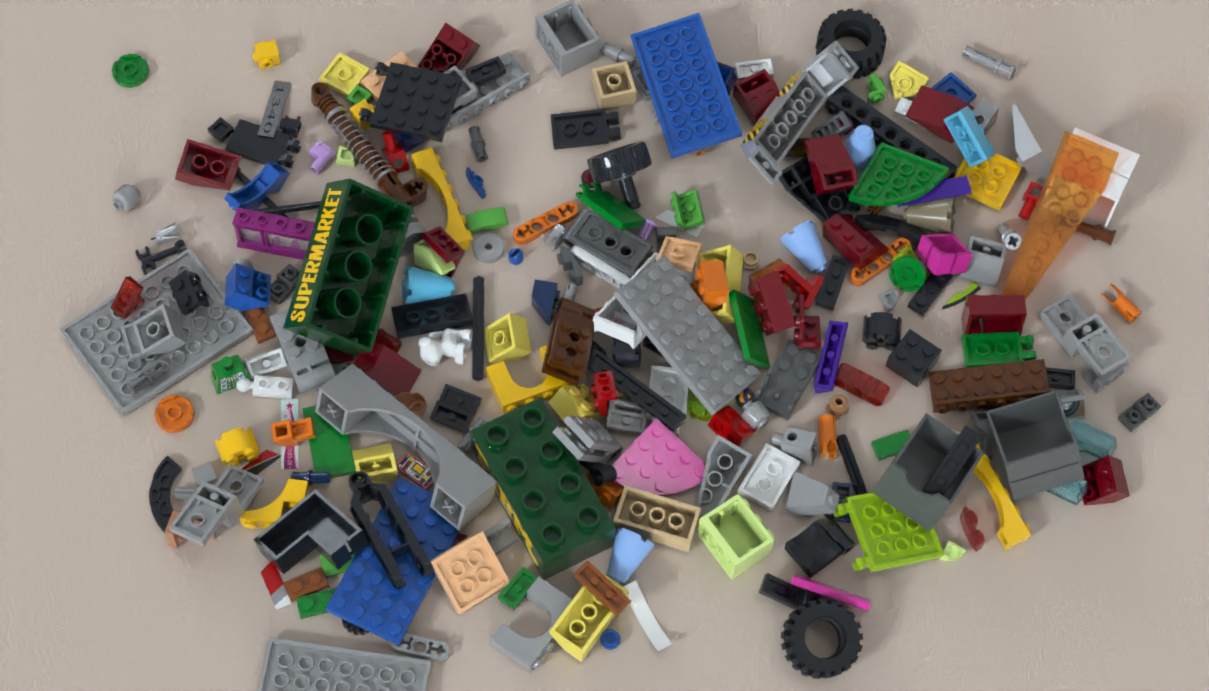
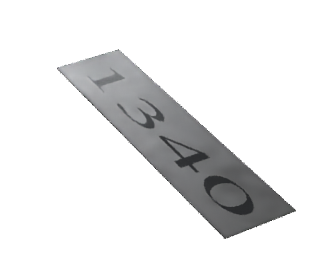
M274 81L257 135L274 137L291 83Z

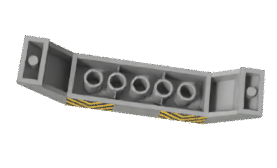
M837 41L830 44L791 76L740 144L747 159L771 186L776 183L783 173L778 167L779 163L828 96L846 81L850 80L859 68Z

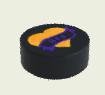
M745 388L735 396V402L738 406L743 407L750 400L754 402L755 395L751 389Z

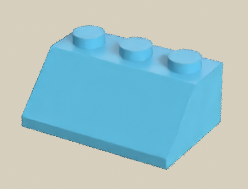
M968 106L943 119L970 168L995 155L992 144L987 141L983 128L978 125L974 112Z

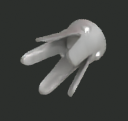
M175 222L163 229L154 230L156 237L151 238V240L156 239L158 245L164 244V242L179 241L178 236H171L178 232L176 226H172Z
M556 224L552 230L541 235L540 237L549 234L542 244L546 245L556 237L551 247V251H553L567 232L565 225Z

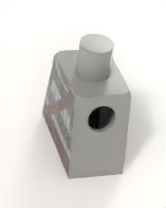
M986 98L981 100L974 111L975 119L978 125L983 128L984 135L987 134L996 122L999 106Z

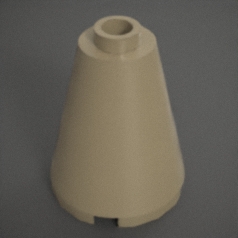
M944 198L908 205V208L904 209V220H907V223L943 234H952L955 221L953 220L955 199Z

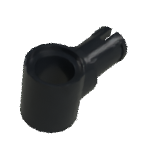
M579 461V464L590 472L591 481L595 486L614 482L617 478V472L612 465L604 466L600 462Z

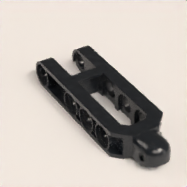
M358 471L351 474L349 477V487L353 492V496L350 502V512L358 526L363 530L371 549L394 589L398 590L406 586V582H404L394 558L407 552L422 577L432 574L433 567L387 486L372 483L370 477L365 472ZM372 500L378 501L403 545L392 550L384 546L379 537L378 529L375 530L370 521V515L364 511L362 505Z

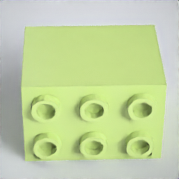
M739 494L699 519L698 536L732 580L771 555L774 543L772 532L769 529H765L759 515L751 511L749 502L745 498L742 499Z

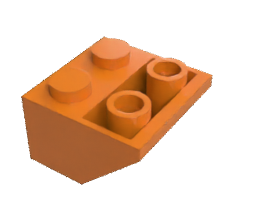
M722 260L700 261L698 269H695V281H692V289L710 311L725 303L729 292Z

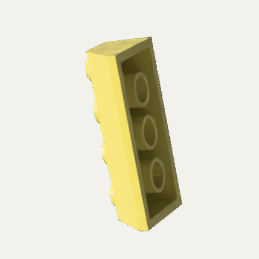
M732 245L700 253L699 263L700 261L722 260L729 292L734 289L740 292L743 266L742 253ZM729 292L726 302L711 310L721 325L735 322Z
M603 574L623 594H625L628 597L629 591L627 589H625L623 586H621L620 584H618L617 582ZM583 586L553 625L549 634L566 652L582 662L615 615Z

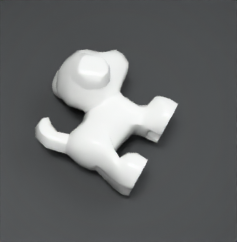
M446 328L443 331L429 333V337H421L418 342L420 357L427 365L435 367L439 365L444 355L454 357L457 364L464 365L467 356L464 350L470 351L472 348V330ZM436 337H437V338H439V339H441V340H440V341H436V340H433V339H431V338H436Z

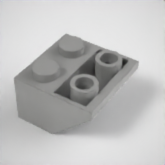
M970 236L967 249L972 253V257L966 273H960L959 278L996 287L1007 250L1006 245Z

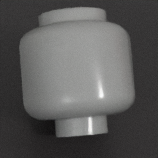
M122 185L112 195L114 207L124 212L131 211L140 203V191L134 185Z
M750 400L742 407L744 411L741 417L749 423L752 429L757 428L759 430L770 421V412L761 401L753 403Z

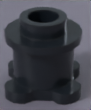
M286 115L280 121V129H282L283 133H293L294 137L298 138L302 126L301 116L293 119Z

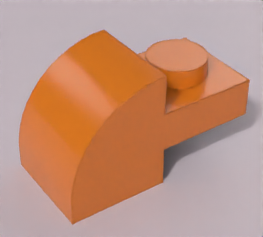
M311 417L293 422L288 419L271 424L273 442L279 446H298L301 441L316 438L314 423Z

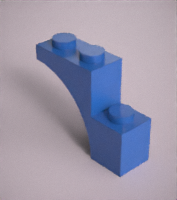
M268 162L251 182L237 191L227 193L224 200L235 211L237 207L256 210L260 207L268 192L280 191L290 173L279 163Z

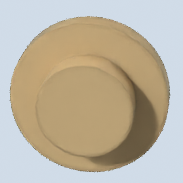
M749 251L743 254L744 268L753 270L759 266L760 258L755 252Z

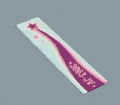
M298 399L281 400V421L290 419L293 422L299 420ZM299 445L292 447L281 446V469H299Z

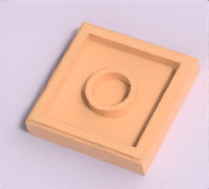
M666 236L656 261L665 255L676 269L693 273L702 250V243Z

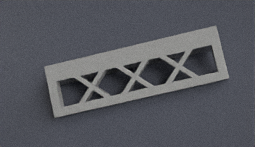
M509 517L483 532L495 555H498L519 541L518 535L511 527Z

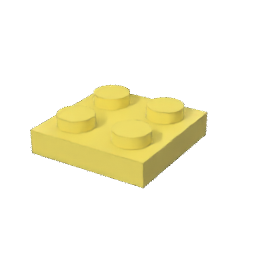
M339 52L320 76L319 82L326 83L329 88L347 97L357 85L360 86V81L369 75L370 68Z

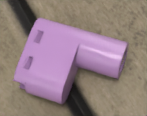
M317 141L308 151L309 155L315 159L310 166L311 171L319 174L335 155L333 149L320 141Z

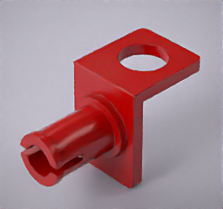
M385 131L382 133L386 147L381 150L387 157L389 165L395 169L397 174L409 170L410 167L405 151L399 143H396L394 132ZM399 158L402 159L404 162L403 166L395 168L394 161Z
M1033 181L1030 182L1027 191L1023 194L1022 200L1025 202L1018 214L1020 218L1029 220L1034 207H1040L1047 188ZM1033 188H1038L1041 191V195L1037 198L1031 195L1030 191Z

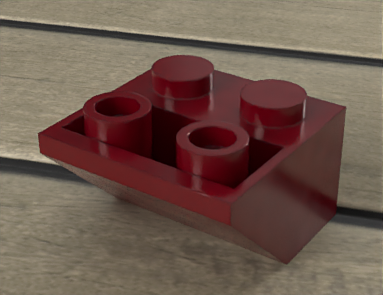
M1108 455L1082 466L1085 479L1080 480L1079 485L1084 505L1114 503L1130 496L1120 459Z

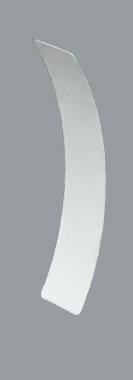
M637 581L623 586L629 591L630 606L657 651L672 645L652 614Z

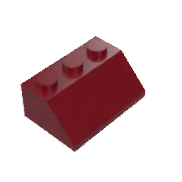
M837 213L823 223V237L843 256L851 260L850 262L859 270H862L888 251L889 248L870 231H865L858 225L852 215Z

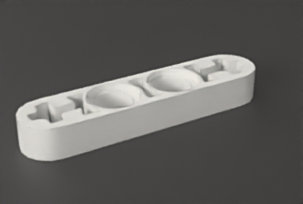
M574 245L571 248L570 252L580 266L616 288L620 289L630 279L624 273L581 247Z

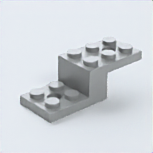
M1070 294L1038 312V316L1069 356L1073 358L1081 354L1099 378L1131 360L1132 356L1100 315L1095 313L1087 317ZM1065 315L1070 319V321L1064 322L1061 320L1060 316ZM1105 349L1108 351L1109 355L1103 356L1100 354L1099 350Z
M230 464L215 486L205 481L200 484L169 526L170 531L201 546H205L220 524L233 528L264 485V479ZM242 486L240 490L232 491L233 487ZM203 519L201 523L193 524L194 520Z

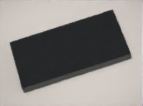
M466 293L391 307L398 339L443 331L446 328L453 329L474 325Z

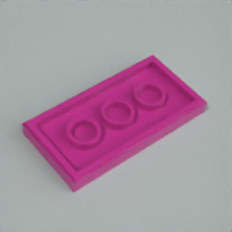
M797 573L793 575L791 580L793 585L866 611L871 604L870 599Z

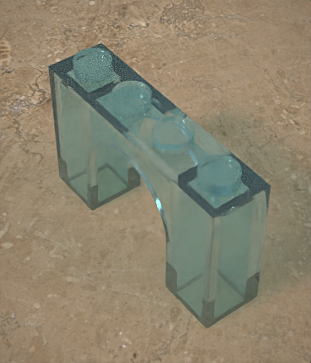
M1074 418L1071 424L1068 423L1071 431L1074 432L1079 452H1086L1101 459L1108 455L1111 456L1117 448V437L1077 418ZM1076 481L1047 490V492L1077 506L1087 492V481Z

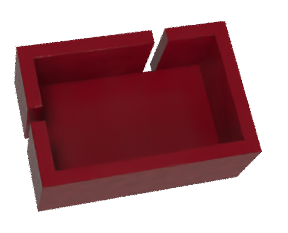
M779 271L749 281L748 290L750 295L754 297V309L756 314L761 316L759 324L761 331L765 332L766 336L796 326Z
M967 295L961 317L963 334L981 333L979 319H982L984 333L1019 332L1021 336L1023 324L1027 316L1024 295Z

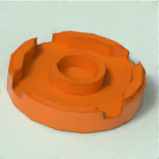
M170 395L160 400L154 413L159 427L171 433L187 429L193 422L195 415L193 405L189 399L179 395Z

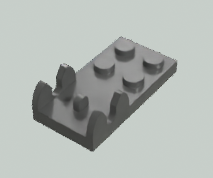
M788 339L769 374H766L761 388H758L754 402L761 401L770 412L788 420L819 366L821 355L807 348H798L797 343Z

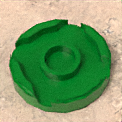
M126 54L119 57L117 62H114L112 74L114 80L119 85L132 88L145 82L149 75V68L146 60L141 58V56Z
M903 255L897 257L892 262L889 269V278L895 286L901 288L900 290L913 292L919 290L925 283L927 269L918 258L911 255Z

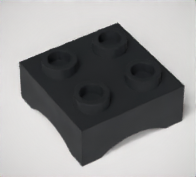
M817 520L799 535L786 542L784 548L809 578L837 559L842 552V549L825 533Z

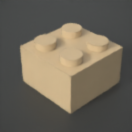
M627 61L592 68L591 81L600 109H610L636 103L637 91Z

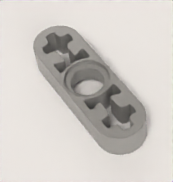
M406 633L403 637L406 644L398 647V645L391 642L393 650L397 653L436 662H444L449 657V647L442 641ZM410 640H412L411 650H409V647L407 645L410 644ZM417 643H424L426 649L423 652H417L414 649ZM429 645H432L431 654H428L430 650ZM443 648L445 653H441V656H438L436 651Z

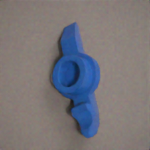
M467 167L466 177L480 198L484 199L486 194L482 187V177L474 175L475 172Z

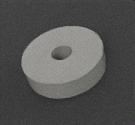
M483 234L474 242V255L483 263L497 262L504 253L503 242L497 235Z

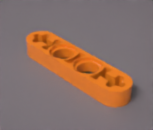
M572 201L565 202L516 227L513 231L514 242L518 245H525L552 230L556 224L564 225L574 220L578 216L577 204ZM567 209L573 210V213L567 212ZM557 216L559 220L555 223L550 222L549 217ZM535 224L543 226L539 231L534 230L532 227ZM519 233H521L522 235L525 234V237H524V238H522L521 236L518 237V234H519Z
M899 238L886 246L889 248L886 253L894 257L903 249L898 250L899 245H909L911 247V243L906 238ZM882 255L874 260L872 263L878 265L877 270H871L868 265L862 270L855 267L850 275L851 283L856 286L866 284L891 267L893 259L887 261ZM856 274H857L858 276H860L861 274H863L862 279H861L860 277L855 278Z

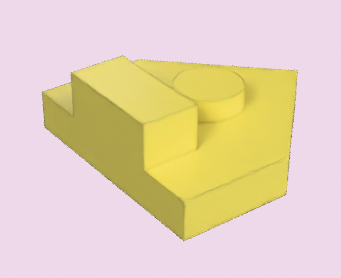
M901 61L897 62L889 74L895 100H899L901 97L916 96L921 85L926 86L930 81L929 77Z

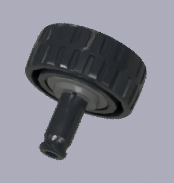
M644 141L627 144L587 159L594 183H603L610 180L613 182L618 181L626 205L631 209L641 207L632 176L637 171L643 170L652 164Z

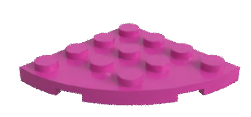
M656 418L612 465L617 472V478L613 483L622 488L629 486L659 496L680 494L702 483L706 463Z

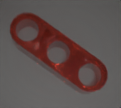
M841 363L838 368L835 380L836 386L872 405L881 406L890 391V387L886 383L847 363Z

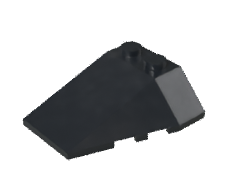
M807 156L782 170L783 173L779 180L785 190L823 223L837 213L852 215L860 210L858 203L849 201V194L853 188L817 195Z

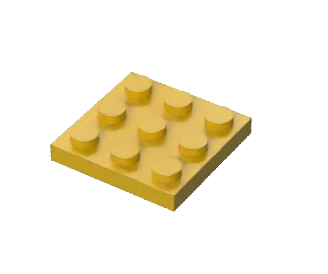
M995 153L988 160L971 168L964 158L954 178L967 176L972 194L965 196L1000 211L1022 168H1020L1017 162Z

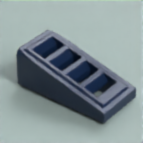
M833 482L832 490L836 493L837 490L847 491V494L837 493L840 495L839 498L850 497L853 495V484ZM833 513L830 514L836 522L850 523L849 513L846 514V517H835Z

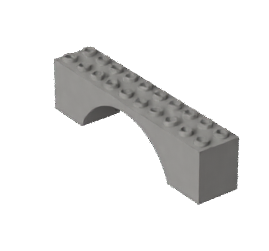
M354 364L349 365L319 388L315 412L342 435L351 433L384 435L402 442L421 457L431 473L434 485L430 507L458 531L463 529L491 505L498 481Z

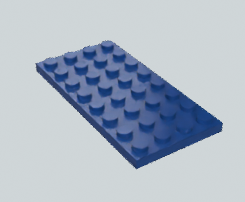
M700 13L630 35L672 159L742 136Z
M398 477L390 493L429 560H432L451 548L460 531L430 507L433 492ZM381 507L372 525L375 530L378 529L379 537L384 546L392 550L403 544ZM368 545L354 556L330 599L326 612L399 646L432 585L436 573L433 570L432 574L422 577L407 552L394 558L398 564V570L404 582H406L405 587L395 590L373 550Z

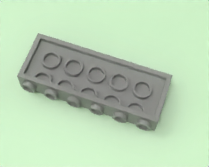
M509 51L499 56L506 69V74L476 86L478 98L464 107L459 105L453 109L446 132L451 131L460 123L467 122L474 115L481 114L488 107L495 106L502 99L511 97L516 91L528 87L531 83V73L529 71L525 72Z

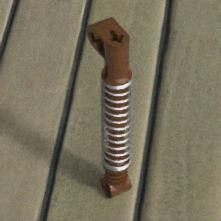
M323 82L313 84L311 87L312 104L319 107L324 113L326 122L331 124V128L335 129V133L339 134V138L343 139V143L347 144V148L352 149L351 153L356 154L355 159H360L359 164H364L363 169H367V174L372 175L371 179L376 180L375 184L380 189H383L388 196L412 207L423 203L427 198V182L422 178H414L402 184L398 179L395 169L389 165V162L385 160V157L381 155V152L377 150V147L365 135V132L357 124L356 120L353 119L352 115L349 114L348 110L342 104H339L329 92V86Z

